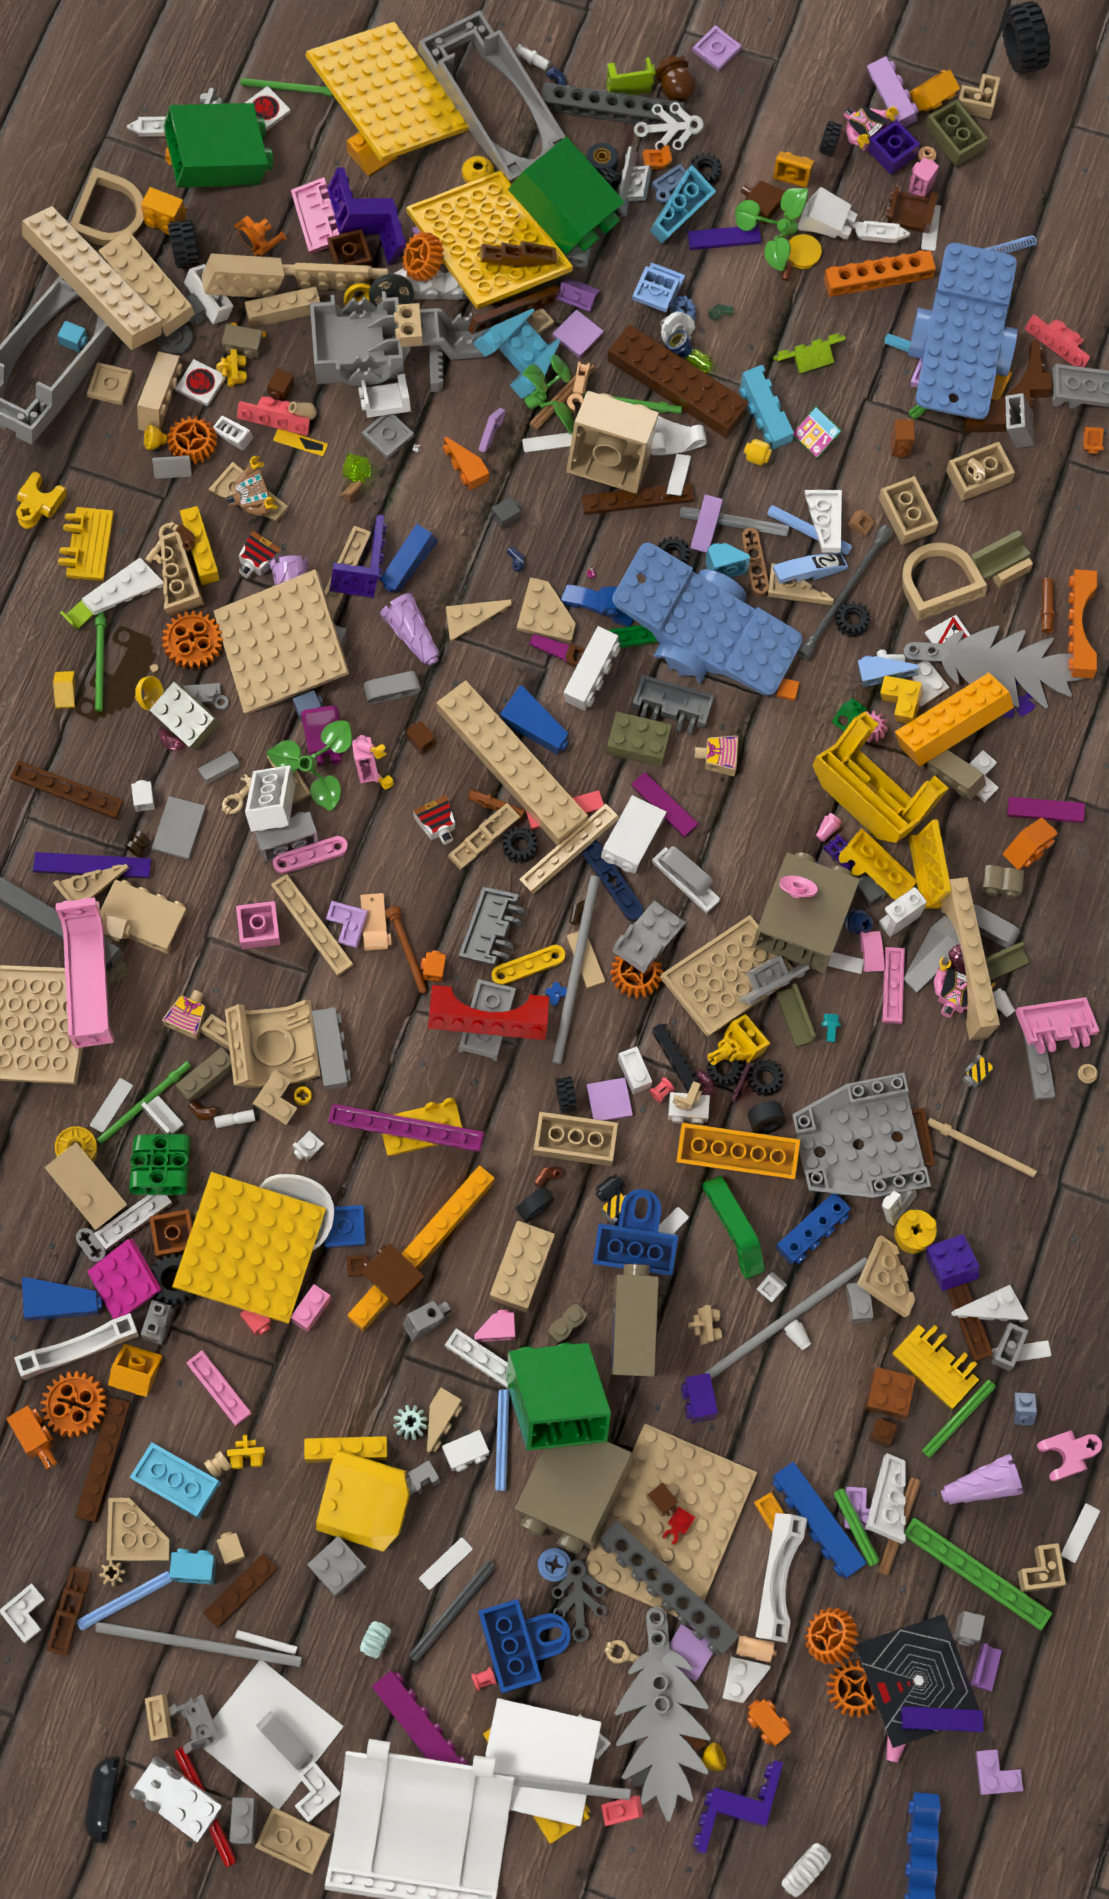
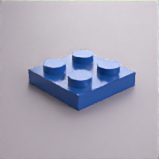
M363 1205L334 1207L333 1224L325 1239V1248L365 1246Z

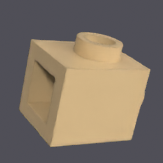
M104 914L102 922L104 934L109 935L108 939L120 942V939H126L131 934L132 925L130 924V919L112 914Z

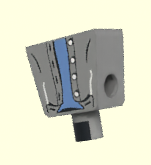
M432 1301L407 1314L403 1327L411 1340L415 1341L440 1326L444 1316L451 1312L450 1307L446 1302L437 1306L435 1301Z

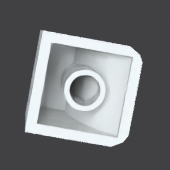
M820 187L806 203L798 223V229L824 234L833 238L838 235L846 239L852 229L844 223L852 224L857 214L850 210L851 205Z

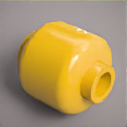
M753 439L751 444L747 442L743 453L746 454L748 462L762 466L764 463H768L772 449H770L768 443Z

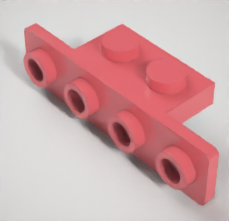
M1036 315L1030 318L1025 327L1027 332L1072 366L1085 368L1091 357L1079 348L1085 340L1078 333L1073 332L1057 319L1048 325Z
M262 396L258 405L241 401L238 404V419L306 436L309 433L310 419L289 412V404L291 402Z

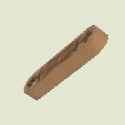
M747 528L742 533L743 550L747 554L752 550L757 551L759 554L756 558L750 557L748 576L751 591L756 597H764L768 593L769 583L760 538L756 529ZM748 534H751V537H753V545H750V540L747 538ZM759 567L762 573L755 575L752 573V569ZM758 580H761L760 584L761 587H764L763 591H760L759 588H757Z

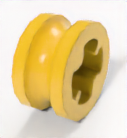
M298 1087L294 1092L295 1102L300 1106L309 1104L312 1097L311 1091L307 1087ZM300 1092H304L305 1095H308V1098L305 1097V1100L302 1101L297 1095H300Z

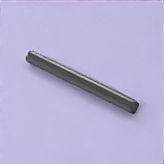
M485 1562L409 1653V1657L413 1661L418 1662L495 1570V1565L492 1562Z

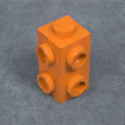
M764 1699L761 1702L755 1700L748 1706L750 1711L747 1713L749 1717L747 1721L754 1729L758 1728L761 1731L762 1735L760 1737L768 1746L770 1744L773 1747L791 1733L789 1730L790 1724L784 1717L779 1718L775 1713L777 1709L769 1700L767 1702Z

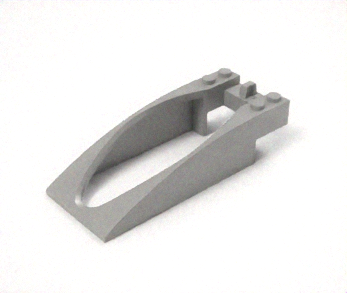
M481 10L419 41L418 52L429 70L469 126L470 133L510 182L518 178L527 167L565 138L564 133L501 30L493 32ZM471 40L481 57L494 66L515 86L528 105L537 124L543 146L540 156H537L536 159L521 158L490 140L453 79L452 71L455 54L453 53L448 56L446 52Z
M61 276L56 279L0 345V428L5 430L7 427L15 431L17 438L31 445L77 389L113 332L98 316L93 338L52 387L40 382L36 383V399L26 410L3 399L12 370L26 346L51 318L79 296Z

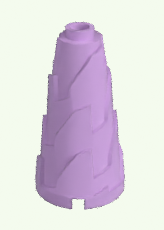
M292 555L279 557L278 563L275 562V559L271 560L270 567L273 572L275 585L307 573V558H303L304 560L302 561V556Z
M409 593L401 595L391 601L392 605L389 608L386 605L381 610L380 615L397 636L406 643L422 663L424 662V664L431 666L438 662L439 651L432 640V636L425 624L426 621L413 595Z
M1011 1454L1005 1455L957 1479V1481L945 1485L944 1490L941 1491L944 1503L949 1502V1505L1023 1494L1021 1481L1015 1463H1012L1013 1458Z

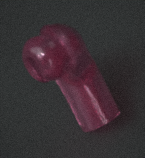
M161 729L157 732L165 748L177 750L183 747L184 742L180 738L169 737L166 729Z
M698 1070L695 1073V1077H698V1080L704 1085L705 1089L702 1090V1095L714 1096L715 1089L712 1079L702 1070Z

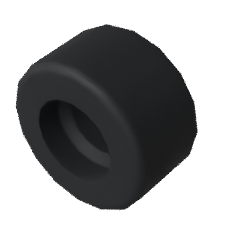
M777 1101L761 1102L753 1106L747 1114L752 1130L757 1134L775 1132L786 1122L782 1107Z

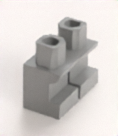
M154 1300L151 1301L141 1332L143 1340L158 1345L163 1344L168 1329L166 1326H169L174 1310L171 1305Z
M430 1461L408 1473L409 1478L406 1479L410 1495L417 1491L421 1495L423 1492L422 1486L429 1482L434 1487L441 1483Z

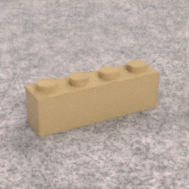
M316 287L247 301L245 302L249 326L250 328H256L310 316V303H320Z

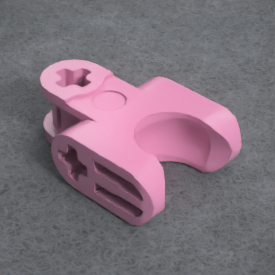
M1071 1430L1039 1442L1037 1448L1041 1452L1055 1450L1061 1454L1063 1458L1062 1466L1049 1475L1050 1480L1055 1482L1087 1470L1088 1468L1084 1460L1099 1453L1102 1448V1442L1098 1436L1093 1434L1075 1439ZM1088 1443L1094 1444V1448H1087L1086 1445Z

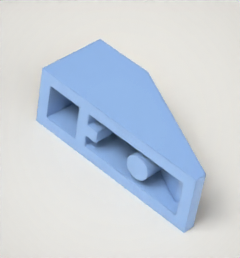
M865 656L858 660L863 688L882 684L885 676L903 679L919 675L917 664L878 656Z

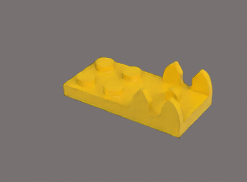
M862 828L839 855L840 863H846L849 860L855 861V865L852 867L853 875H860L866 872L894 900L910 891L917 882L910 873Z
M447 1098L440 1104L430 1102L423 1108L393 1114L462 1128L454 1098ZM382 1134L387 1157L438 1145Z

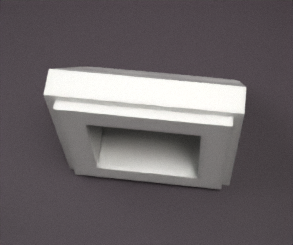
M771 1272L757 1290L769 1301L773 1302L787 1284Z

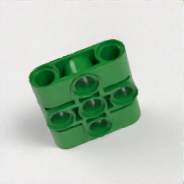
M184 1134L136 1135L133 1139V1150L130 1158L129 1192L134 1195L185 1194L187 1192L188 1173L190 1171L191 1138Z

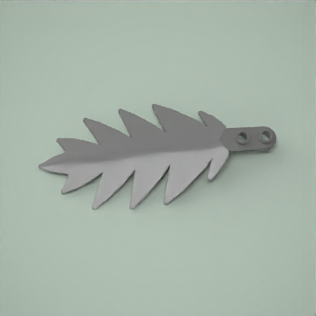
M998 625L981 630L961 641L960 639L964 634L962 630L947 638L944 644L910 642L904 648V655L909 660L942 662L945 671L957 685L959 684L957 671L969 685L985 674L990 673L1010 692L1013 705L1016 708H1019L1015 679L1045 709L1048 708L1040 680L1056 692L1072 697L1067 682L1085 679L1071 677V670H1068L1069 658L1071 659V654H1057L1042 658L1054 641V638L1039 641L1018 652L1026 633L1025 630H1022L991 647L999 630ZM910 649H916V652H910ZM935 650V653L931 654L928 651Z
M652 1607L646 1615L649 1652L641 1655L628 1670V1674L641 1669L643 1671L636 1677L624 1694L615 1711V1715L645 1705L647 1706L636 1715L616 1745L621 1746L648 1736L629 1762L622 1778L626 1779L652 1765L643 1787L641 1804L644 1805L657 1795L660 1808L666 1820L670 1821L675 1809L677 1795L684 1797L690 1802L694 1800L690 1784L679 1763L708 1774V1770L701 1758L680 1734L708 1741L711 1739L697 1720L678 1703L708 1709L709 1706L698 1689L676 1667L687 1670L692 1669V1666L679 1653L670 1650L665 1610L661 1607ZM655 1613L660 1614L661 1619L659 1621L653 1619ZM660 1634L662 1636V1641L657 1642L655 1640V1635Z

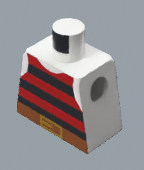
M252 531L239 554L240 563L243 565L239 573L245 578H248L252 572L263 576L271 569V560L275 559L277 563L279 557H283L282 549L255 531Z
M446 795L413 810L414 819L430 840L440 837L443 845L453 841L450 832L455 830V821Z

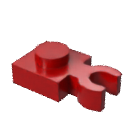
M678 1506L667 1523L672 1528L666 1530L662 1538L665 1539L669 1534L673 1535L674 1540L671 1545H675L678 1541V1533L685 1535L696 1517Z

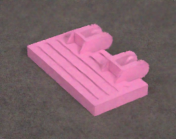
M324 177L291 190L310 254L327 249V238L339 235L330 198H328V185Z
M1086 997L1018 1007L1015 1011L1028 1045H1035L1039 1054L1045 1053L1044 1042L1049 1052H1055V1041L1066 1039L1069 1040L1074 1049L1080 1046V1041L1083 1047L1090 1046L1089 1036L1097 1035L1100 1031Z

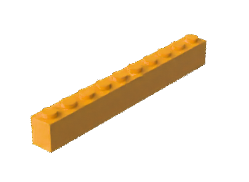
M479 1165L402 1252V1255L419 1270L493 1186L495 1178ZM373 1285L347 1315L348 1320L364 1332L390 1303V1300Z

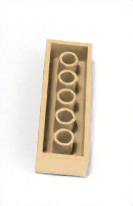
M128 229L98 250L100 256L162 319L161 331L166 337L195 315L192 305Z

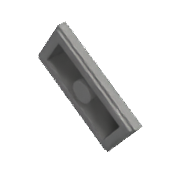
M190 456L152 458L154 477L156 479L190 477L192 475Z
M232 751L198 768V771L208 785L240 768V763Z

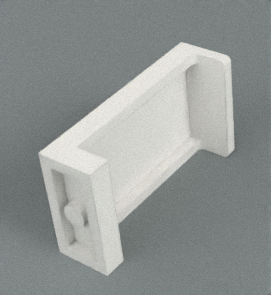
M632 795L602 850L601 858L609 864H615L624 871L635 874L659 826L661 827L665 819L666 811Z

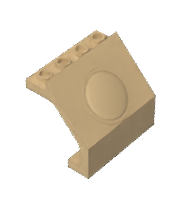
M305 999L287 1007L249 1011L245 1010L244 1005L241 1004L225 1009L234 1085L261 1088L274 1070L290 1079L291 1082L289 1084L312 1082L313 1078L320 1076L311 1000Z

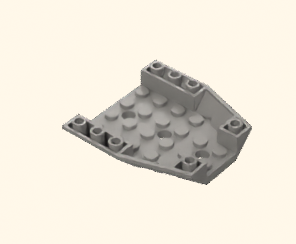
M905 1073L846 1084L792 1114L796 1139L800 1140L799 1154L809 1191L876 1198L891 1195L893 1191L901 1193L931 1187L927 1167L924 1166L909 1102V1090ZM900 1133L903 1137L902 1141L894 1142L891 1138L892 1134ZM857 1140L862 1141L864 1147L861 1150H856L853 1147V1143ZM817 1148H822L825 1151V1155L818 1158L815 1156L814 1151Z

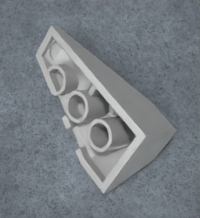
M944 915L930 928L904 976V981L916 993L935 977L937 969L941 967L939 961L942 956V963L946 965L949 963V959L952 962L962 952L956 931L947 916Z

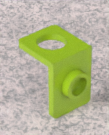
M82 600L67 614L63 611L60 612L77 630L94 615L82 603Z

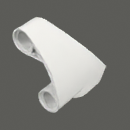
M658 416L651 454L671 455L704 446L707 443L704 426L694 425L688 427Z

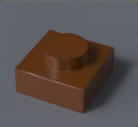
M366 1254L346 1256L348 1277L362 1276V1266L367 1262Z

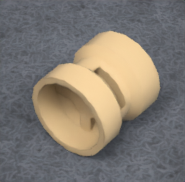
M221 1451L215 1454L214 1459L203 1463L215 1479L220 1477L222 1471H228L232 1468Z

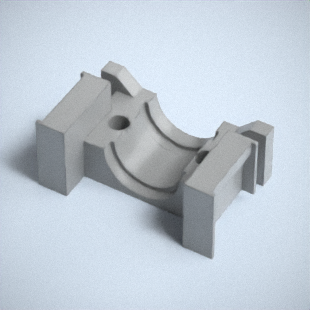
M199 1695L194 1700V1703L192 1698H190L183 1705L176 1707L174 1703L169 1708L171 1717L181 1713L182 1717H185L190 1724L192 1741L183 1746L185 1755L196 1749L205 1748L209 1741L213 1743L219 1739L203 1695Z

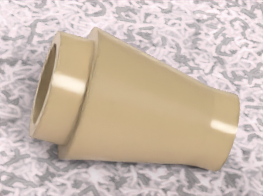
M291 402L289 404V412L312 420L316 416V407L312 403Z

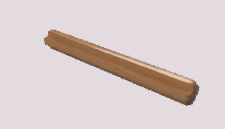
M592 364L590 367L589 376L595 370V367ZM580 371V375L585 376L586 372ZM576 375L551 401H558L559 403L566 401L573 392ZM554 405L545 406L531 420L530 426L537 430L555 412Z
M916 1478L910 1479L904 1495V1529L921 1483ZM889 1539L878 1569V1573L884 1576H888L899 1546V1542Z

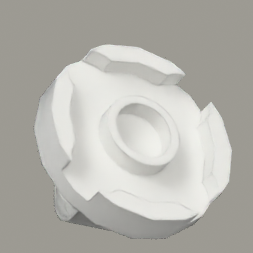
M675 312L660 321L662 327L661 336L666 345L668 338L674 332L684 330L691 336L692 330H695L694 320L683 312Z

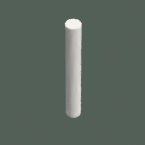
M240 1630L236 1632V1639L296 1654L297 1646Z

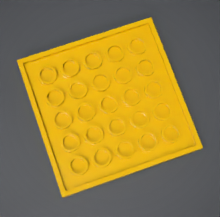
M211 1172L172 1287L289 1324L326 1208Z

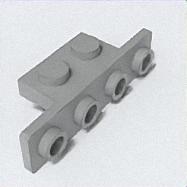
M629 146L625 156L626 162L622 170L621 184L619 185L618 195L625 201L618 209L622 216H627L629 201L646 200L652 168L649 165L637 166L639 154L633 146Z
M777 955L746 972L753 991L740 997L739 1001L747 1004L755 1003L761 995H769L774 992V988L789 984L790 979L804 976L806 974L805 971L809 970L810 966L803 964L787 971L782 957Z

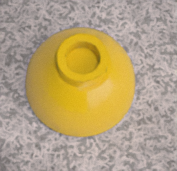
M149 424L144 433V446L146 450H155L161 445L166 444V434L162 433L157 426Z
M715 1742L709 1744L704 1750L703 1756L700 1757L706 1768L712 1771H724L727 1767V1761L721 1746Z

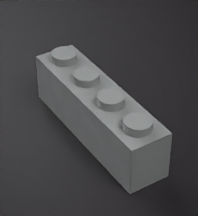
M335 1007L312 1011L324 1090L348 1087L347 1081H351L349 1069H345L344 1062H348L346 1050L342 1051L341 1044L345 1043L344 1034L339 1032L338 1025H342L340 1013L336 1014Z

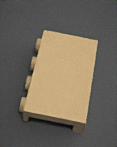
M116 879L100 910L102 920L104 914H112L130 919L132 931L127 936L128 939L168 955L172 949L171 943L182 919L188 914L185 905L178 901L170 902L163 895L157 894L155 896L143 887L136 888L128 881H118Z

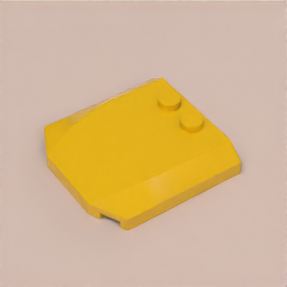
M340 1450L336 1451L316 1521V1530L336 1537L339 1536L342 1539L379 1551H385L400 1534L410 1497V1489L406 1481V1471Z

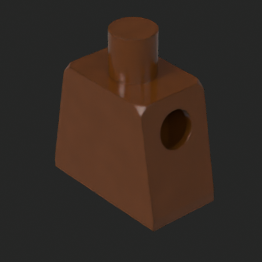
M759 181L754 188L746 183L741 189V193L747 196L746 200H752L759 204L760 212L758 216L771 219L781 207V198L786 192L764 181ZM759 220V221H760L761 223H763L764 225H766V224L768 223V222H764V221Z

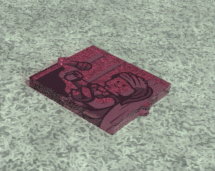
M747 1062L731 1100L733 1102L738 1097L751 1063Z

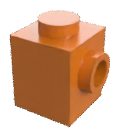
M440 951L426 953V958H422L420 968L424 970L423 980L443 982L446 955Z

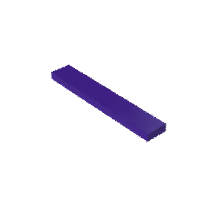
M35 852L33 871L34 873L84 875L99 869L105 870L115 865L127 864L129 869L120 877L150 879L151 858Z

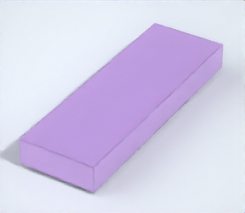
M709 495L704 496L690 549L707 553V549L711 545L723 499Z

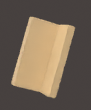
M1028 558L994 575L992 579L1000 588L1030 572L1033 563Z

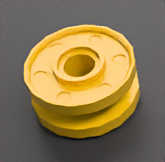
M79 1126L69 1127L58 1135L55 1142L56 1156H59L77 1142L78 1145L82 1146V1150L91 1161H95L98 1153L97 1143L93 1134L86 1128Z

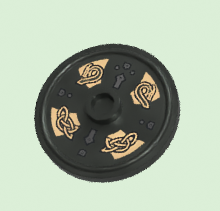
M382 275L370 286L369 300L375 306L381 303L382 292L386 291V298L398 297L399 305L413 303L414 288L411 282L402 275Z

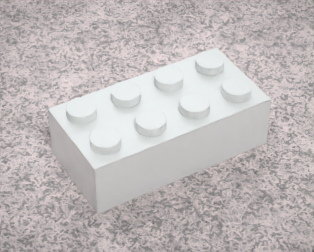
M597 626L564 691L565 702L586 711L587 707L593 705L595 700L594 694L596 690L599 691L604 682L602 680L604 674L609 673L613 657L616 658L620 652L618 635Z
M290 765L253 771L245 810L251 832L289 826L296 787Z

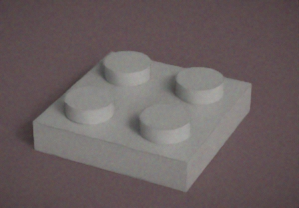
M394 414L382 415L362 432V436L388 460L414 437V433Z

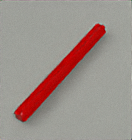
M183 1747L177 1749L174 1754L184 1776L205 1791L189 1754L185 1755ZM216 1817L209 1827V1832L225 1867H229L236 1863V1859Z

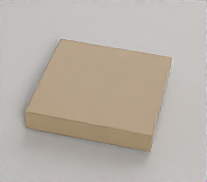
M97 362L87 397L123 405L133 371Z

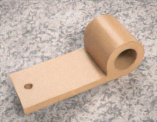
M384 894L360 895L361 909L369 911L363 930L365 951L388 949V945L392 944L391 933L387 934Z

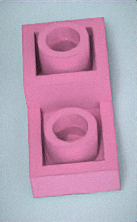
M880 931L860 932L864 971H885Z

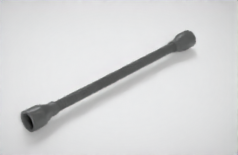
M881 525L876 533L873 546L837 597L829 612H827L814 634L799 647L797 651L799 657L804 660L811 658L819 637L857 580L865 571L878 549L888 542L894 534L890 527Z

